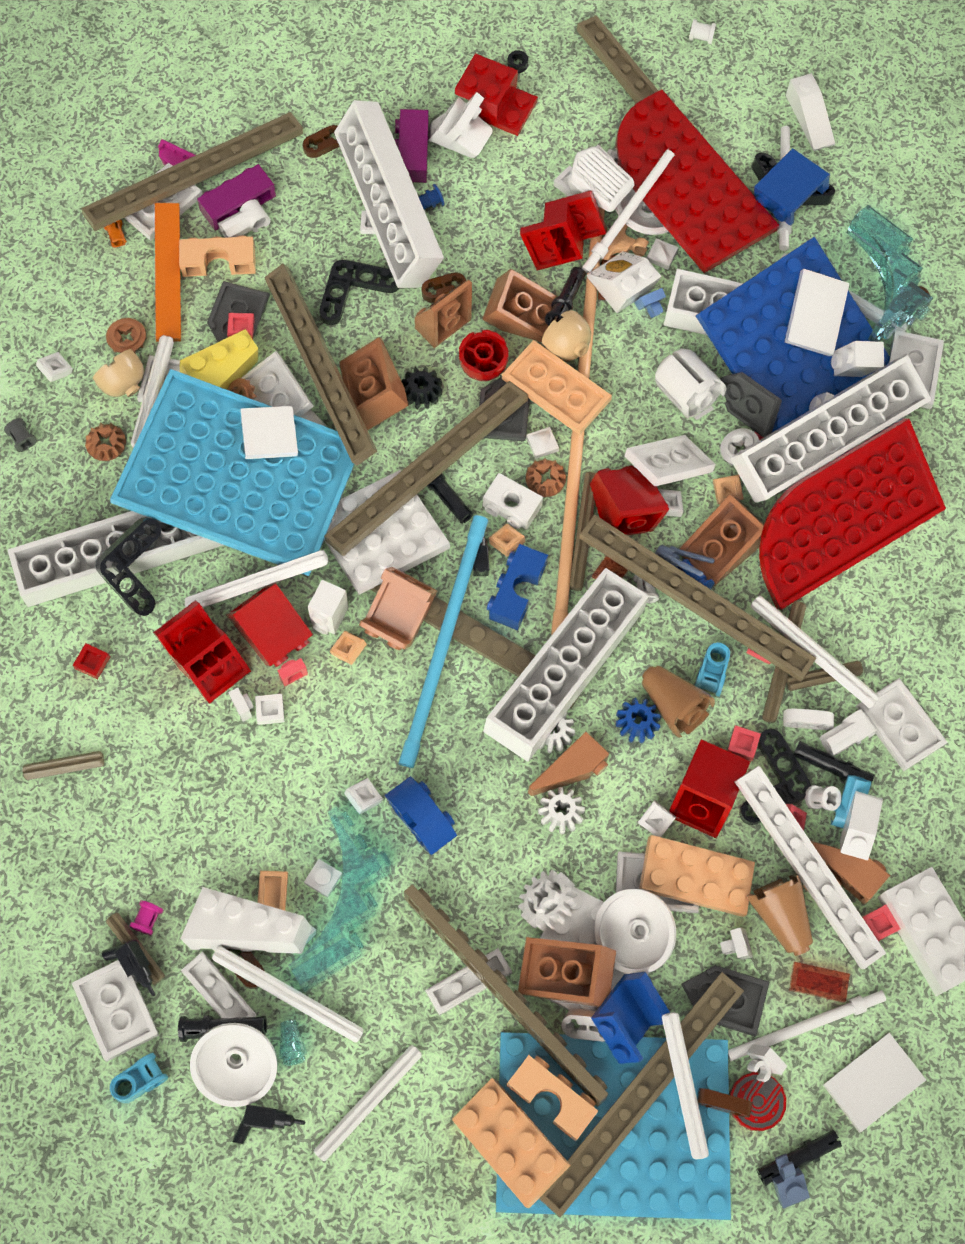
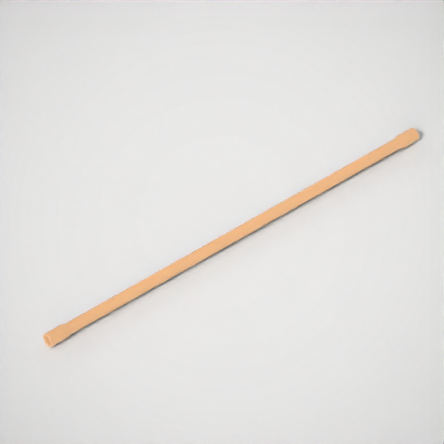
M599 207L601 215L604 219L605 210ZM603 235L590 238L589 257L592 254V248L597 242H601ZM600 260L597 262L592 271L600 266ZM586 278L583 318L590 327L591 341L587 353L579 357L578 372L589 379L598 290ZM572 430L557 592L551 635L568 615L584 431L579 435Z

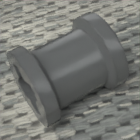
M22 418L14 419L4 427V432L12 438L15 443L14 447L18 452L29 449L37 442L36 437L27 430L26 423Z

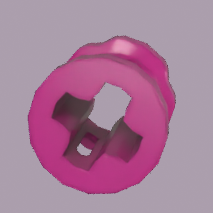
M140 900L139 905L141 907L134 922H131L129 927L152 936V928L156 919L164 910L152 903Z

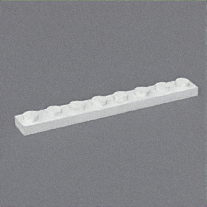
M755 767L736 780V785L796 874H798L800 880L860 969L867 968L885 955V950L761 767Z

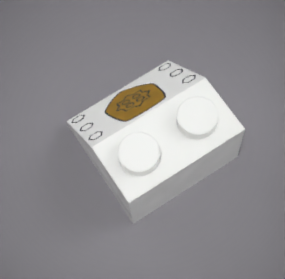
M624 251L587 275V278L616 313H619L650 292L662 277L647 258Z

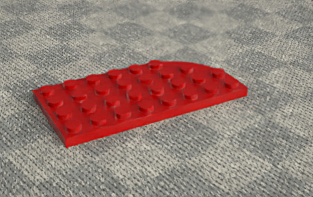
M662 89L639 101L626 113L616 137L617 163L633 178L634 187L632 189L637 192L665 151L668 149L674 153L675 156L646 194L643 202L703 273L708 272L778 230L780 225L755 199L751 191Z
M903 418L802 478L788 488L776 501L762 530L759 559L765 585L777 609L782 610L946 509L910 419Z

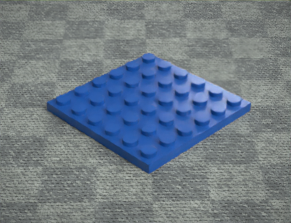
M815 237L695 315L732 374L743 372L782 400L771 433L810 411V403L817 395L826 392L836 395L870 375L867 374L863 377L834 376V369L831 365L832 356L785 343L800 271L806 269L841 280ZM849 291L847 292L835 350L854 341L880 342ZM884 348L885 366L889 364L890 356Z

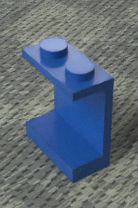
M792 148L754 186V196L764 208L773 213L777 220L784 221L791 226L794 223V212L816 190L823 194L829 188L830 174Z
M637 972L623 975L591 1019L619 1064L641 1062L643 1059L636 1045L650 1026L663 1025L662 1015L670 1013L647 973Z

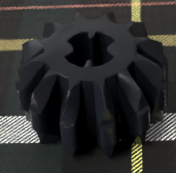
M415 366L414 373L407 371L405 379L401 381L405 389L408 406L415 402L417 410L420 408V404H424V407L428 410L430 407L429 401L437 404L438 397L442 395L441 378H437L435 370L428 373L426 366L423 371H419Z

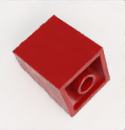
M632 465L618 470H611L609 468L599 470L590 482L599 517L627 536L654 531L669 511L668 504L657 486L650 483Z
M276 583L265 586L226 614L227 618L266 666L274 664L275 667H278L288 659L287 654L293 649L299 651L310 643L308 638L313 635Z
M701 739L669 809L676 816L675 820L717 839L739 792L735 781L746 774L751 761Z

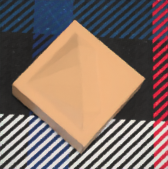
M739 474L713 479L717 504H721L730 494L738 500H744Z
M505 524L489 537V544L506 557L510 555L511 551H515L519 544L523 545L525 543V536L509 524Z
M344 631L330 649V653L352 665L367 643L364 639Z

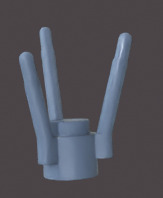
M660 545L655 552L656 555L673 566H679L698 576H703L704 573L680 561V556L708 563L715 562L713 558L680 550L672 545L670 548Z

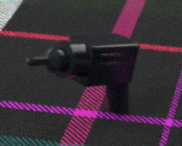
M485 535L480 543L474 562L473 576L489 575L488 540L485 538Z
M136 939L102 951V957L106 961L117 958L127 977L133 975L137 983H141L142 987L148 988L151 996H155V992L151 987L152 979L150 976H152V973L148 967L150 963Z
M246 1105L245 1114L232 1142L244 1144L251 1127L273 1131L275 1128L284 1129L285 1126L291 1127L293 1124L305 1125L306 1122L295 1119L293 1115L287 1114V1111Z

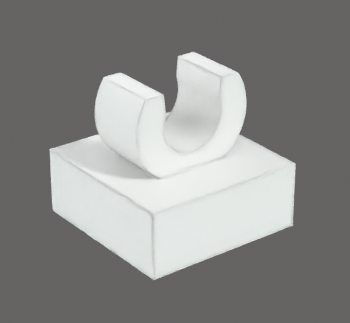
M743 928L730 930L732 940L720 943L723 954L736 953L737 958L741 960L753 958L747 932Z
M752 1044L747 1052L752 1058L747 1069L757 1072L760 1068V1073L756 1078L758 1081H768L771 1073L782 1075L787 1067L770 1047Z

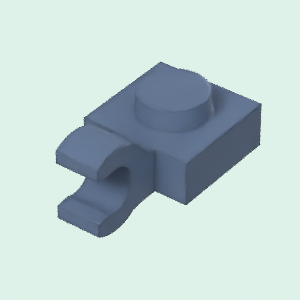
M787 1154L776 1157L775 1160L780 1175L772 1178L782 1208L784 1209L809 1199L810 1196L802 1171L799 1168L795 1169L793 1162H789Z

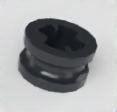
M520 50L511 52L508 56V67L518 70V73L525 72L528 68L527 54ZM517 59H520L522 64L520 62L518 65L514 64V60L517 62Z

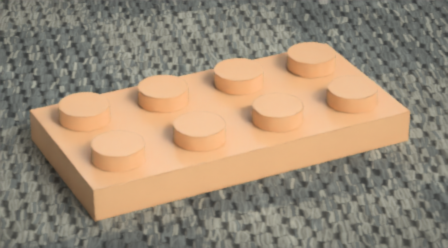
M535 340L527 346L502 374V380L512 382L527 394V398L579 435L612 400L611 394Z
M650 835L647 841L639 889L649 891L655 895L744 917L748 912L749 899L747 895L751 892L755 862Z
M491 1078L452 1119L526 1208H530L571 1166L494 1078Z

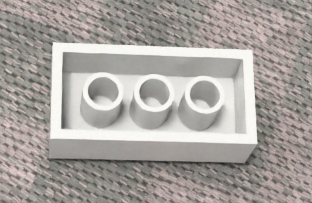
M677 269L664 326L707 335L695 315L743 283Z
M933 867L883 892L878 899L882 906L887 905L900 927L899 935L935 996L964 982L965 921Z

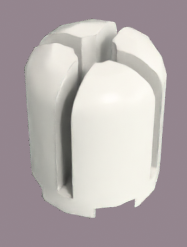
M681 348L674 351L672 355H668L661 361L656 370L655 381L657 387L688 420L689 417H694L698 420L714 410L711 405L720 394L723 397L725 395L726 385L692 350Z

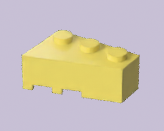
M245 329L180 360V372L227 390L234 380L242 378L258 362V347Z

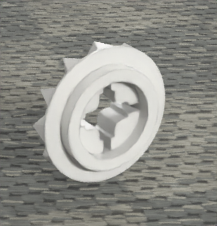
M746 428L736 429L728 433L720 446L723 459L732 466L733 463L730 458L738 453L734 446L741 447L743 444L746 448L759 441L757 434Z

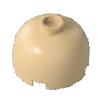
M573 310L562 313L561 316L564 318L559 322L553 320L542 338V344L545 348L566 362L584 356L589 349L591 341V330L588 323L578 312Z
M128 349L115 356L111 364L103 365L93 376V380L98 388L109 396L121 397L126 394L128 397H131L140 390L138 384L143 380V364L137 354L132 349Z

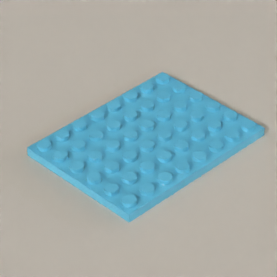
M170 369L110 501L117 506L280 565L320 551L325 539L324 535L328 532L355 464L352 463L336 430L294 415V424L298 448L297 456L245 459L241 409L272 406ZM312 570L302 574L310 577Z
M500 1033L499 1084L568 1161L666 1041V1038L642 1037L636 1045L643 1057L642 1061L619 1064L605 1041L574 1039L567 1035L559 1034L567 1043L565 1048L572 1055L578 1054L586 1063L587 1067L585 1069L592 1077L597 1075L607 1086L605 1090L608 1093L606 1100L599 1107L594 1106L598 1110L597 1114L576 1141L552 1123L560 1112L559 1099L553 1093L541 1092L528 1104L507 1087L508 1081L528 1055L533 1059L537 1055L549 1064V1072L556 1077L561 1074L573 1084L571 1089L579 1096L583 1092L529 1033ZM705 1039L689 1058L696 1097L699 1088L729 1095L728 1040ZM674 1077L563 1215L731 1220L729 1113L698 1105L709 1156L704 1159H693ZM497 1174L496 1213L555 1214L539 1199L530 1208H526Z

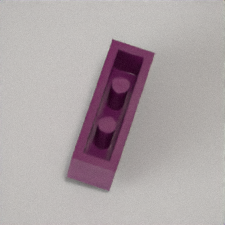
M400 109V119H395V133L399 134V139H394L409 172L411 181L427 183L429 111Z
M257 164L252 168L245 169L238 176L224 181L222 185L215 189L206 191L197 198L201 213L216 231L220 229L219 222L240 212L241 206L247 201L255 199L262 205L276 197L274 183L261 166Z

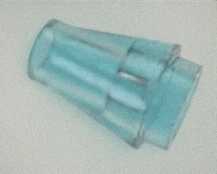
M288 1020L280 1023L279 1058L283 1060V1065L292 1066L305 1062V1055L308 1052L299 1032L297 1021Z

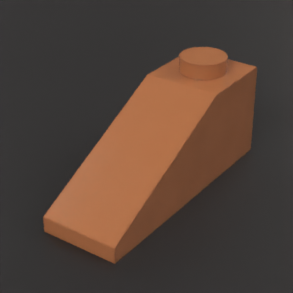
M585 732L529 786L528 793L531 796H535L549 790L589 779L593 774L598 776L608 766L606 761L608 760L609 753Z
M811 841L834 877L863 904H866L890 877L886 872L885 866L875 859L871 860L868 858V860L843 854L838 848Z

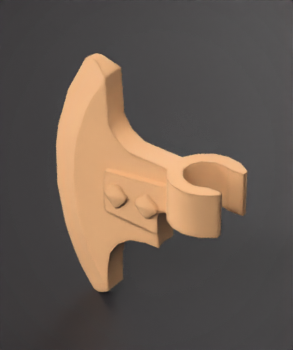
M625 224L608 247L609 251L603 259L610 260L613 254L621 253L622 251L628 253L630 250L635 255L644 256L649 242L644 238L634 239L627 236L626 230L628 226Z

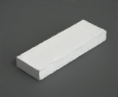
M499 948L485 955L488 959L487 964L493 971L498 969L505 977L512 974ZM466 966L426 989L425 992L440 1016L485 990L487 987Z
M203 951L181 970L221 1019L257 1016Z

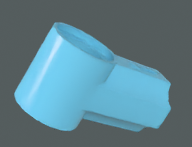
M854 775L847 776L841 795V804L838 809L834 810L836 815L834 821L831 820V825L840 828L844 827L855 791L868 794L871 781Z

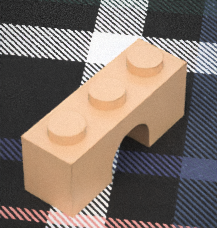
M241 235L229 238L212 237L179 240V266L182 277L207 276L208 264L218 258L229 262L231 275L256 274L253 236Z
M528 1055L508 1081L507 1087L528 1104L541 1092L553 1093L559 1099L560 1112L552 1123L576 1141L597 1114L598 1110L594 1108L596 1102L583 1092L580 1096L571 1089L573 1084L563 1075L559 1074L556 1077L549 1072L548 1068L550 1066L542 1058L536 1055L533 1059Z

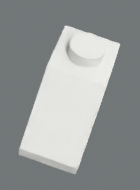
M855 791L840 836L841 853L868 860L877 833L883 802L882 798Z

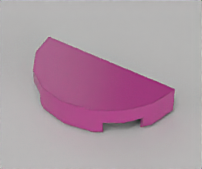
M161 139L158 145L159 157L163 165L170 163L174 166L196 156L164 139Z

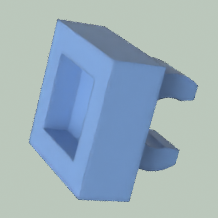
M660 288L640 297L634 303L638 310L647 308V312L653 318L663 312L659 302L666 295L663 288Z

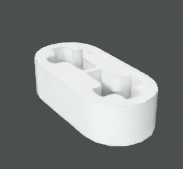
M786 709L783 711V725L792 728L832 730L834 728V714L820 710Z
M572 1009L567 1012L561 1025L563 1032L567 1036L574 1039L605 1041L591 1019L596 1011ZM572 1019L577 1020V1024L580 1025L579 1028H575L574 1023L571 1022Z

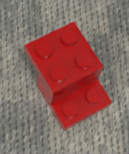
M476 53L455 87V95L470 100L476 93L480 94L484 100L479 106L482 110L478 117L487 124L516 136L520 134L538 101L537 96L517 88L518 70Z
M591 190L546 202L544 221L520 228V236L537 271L583 259L584 240L607 233L606 224Z
M196 600L153 632L176 666L193 682L209 704L251 672L226 633L211 621L205 610Z

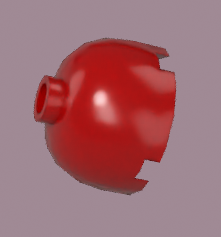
M482 330V332L475 334L474 332L469 333L462 340L459 347V362L464 373L470 378L478 381H490L504 372L509 353L506 341L498 333Z

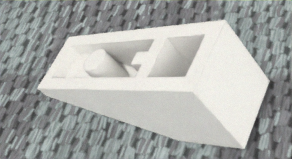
M811 73L791 79L786 97L813 151L835 145L823 96L814 76Z

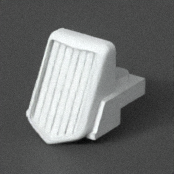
M476 93L466 103L458 97L445 113L429 124L428 141L470 158L477 157L493 132L491 126L478 117L482 110L479 106L484 98Z
M600 145L576 153L571 170L572 175L568 178L570 193L575 195L591 190L598 208L601 207L608 212L613 211L634 187L633 178L615 163L614 159Z

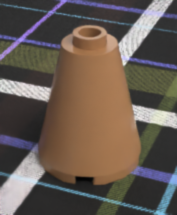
M661 666L649 667L642 676L644 689L656 705L672 733L678 738L682 737L680 733L685 732L688 735L701 725L709 716V713L706 711L709 705L711 707L715 705V699L709 693Z
M798 874L790 875V880L783 883L782 879L776 880L754 890V894H748L747 897L786 952H793L795 956H798L810 950L809 945L813 943L801 880Z

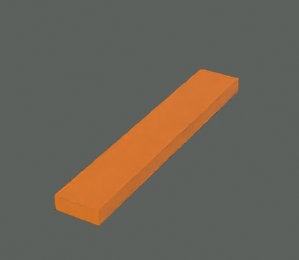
M155 203L156 342H159L160 337L163 335L172 337L173 342L181 341L179 203Z

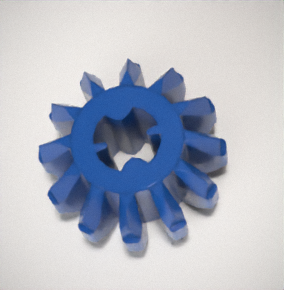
M636 697L632 699V704L625 701L622 704L623 710H618L616 713L619 720L616 721L615 725L622 728L620 731L622 737L628 733L630 734V743L634 741L635 736H638V741L641 744L644 743L645 736L652 740L655 736L653 731H659L660 725L657 722L660 721L661 715L654 713L657 708L656 705L647 707V699H644L642 704L638 703ZM637 716L642 718L640 724L634 722Z

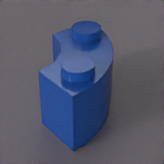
M410 776L384 796L419 844L430 855H433L458 836L452 828L455 822L447 811L442 813L430 798L431 791L423 781L417 783Z

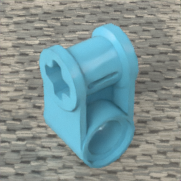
M717 642L708 647L695 682L696 687L713 692L718 697H720L724 685L725 673L730 659V651L725 644ZM710 654H720L723 658V661H713Z
M150 1053L139 1059L130 1068L115 1076L110 1083V1092L117 1101L130 1103L144 1093L155 1089L169 1077L167 1074H163L155 1061L156 1055ZM147 1068L150 1069L151 1073L153 1074V1077H151ZM125 1081L131 1082V1092L126 1096H119V1085Z

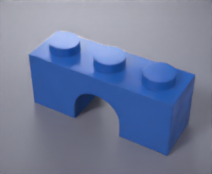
M519 544L516 552L511 551L506 563L509 566L507 573H501L496 587L500 589L496 596H491L486 610L489 611L490 620L517 631L519 630L528 609L529 600L517 595L514 588L522 582L538 586L547 565V554Z

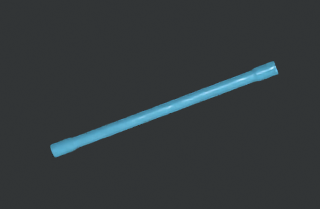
M474 515L467 536V544L408 738L404 743L398 764L409 768H414L422 734L477 552L489 521L483 516Z

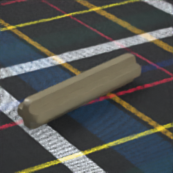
M858 660L842 664L855 676H860L863 673L862 664ZM821 668L808 671L801 682L790 675L787 677L786 685L789 691H794L837 680Z
M101 751L25 764L22 769L23 776L26 780L102 767L104 766V756Z
M119 913L112 914L106 920V923L122 944L136 939L150 963L148 967L152 973V976H150L152 984L155 985L162 981L165 977L164 973Z

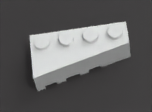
M202 887L180 939L191 950L205 948L216 951L219 946H222L225 949L240 950L241 952L263 950L271 953L302 954L312 926L302 915Z

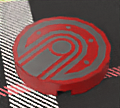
M752 1072L741 1076L733 1084L729 1095L753 1102L750 1118L732 1114V1117L740 1126L750 1131H765L773 1128L782 1120L786 1111V1095L783 1087L773 1077H770L766 1082L758 1081L756 1078L760 1072Z

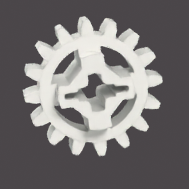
M551 870L548 876L543 871L541 872L540 879L533 876V884L531 886H524L527 892L519 896L524 902L518 905V907L523 911L521 916L533 928L538 927L545 931L547 925L553 930L555 929L556 922H560L562 925L565 923L563 918L565 915L572 916V912L569 909L577 905L572 898L576 897L578 893L573 889L575 884L562 872L558 874Z

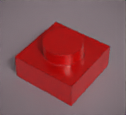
M85 643L72 666L74 669L98 680L110 659V655Z

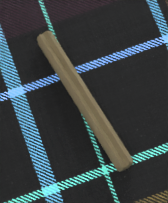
M586 472L584 478L570 577V589L575 591H581L584 584L589 544L579 537L594 514L595 500L590 487V482L596 474L594 472Z
M794 601L788 619L801 629L807 606L803 602ZM775 666L762 719L770 723H775L777 720L789 675L777 666Z

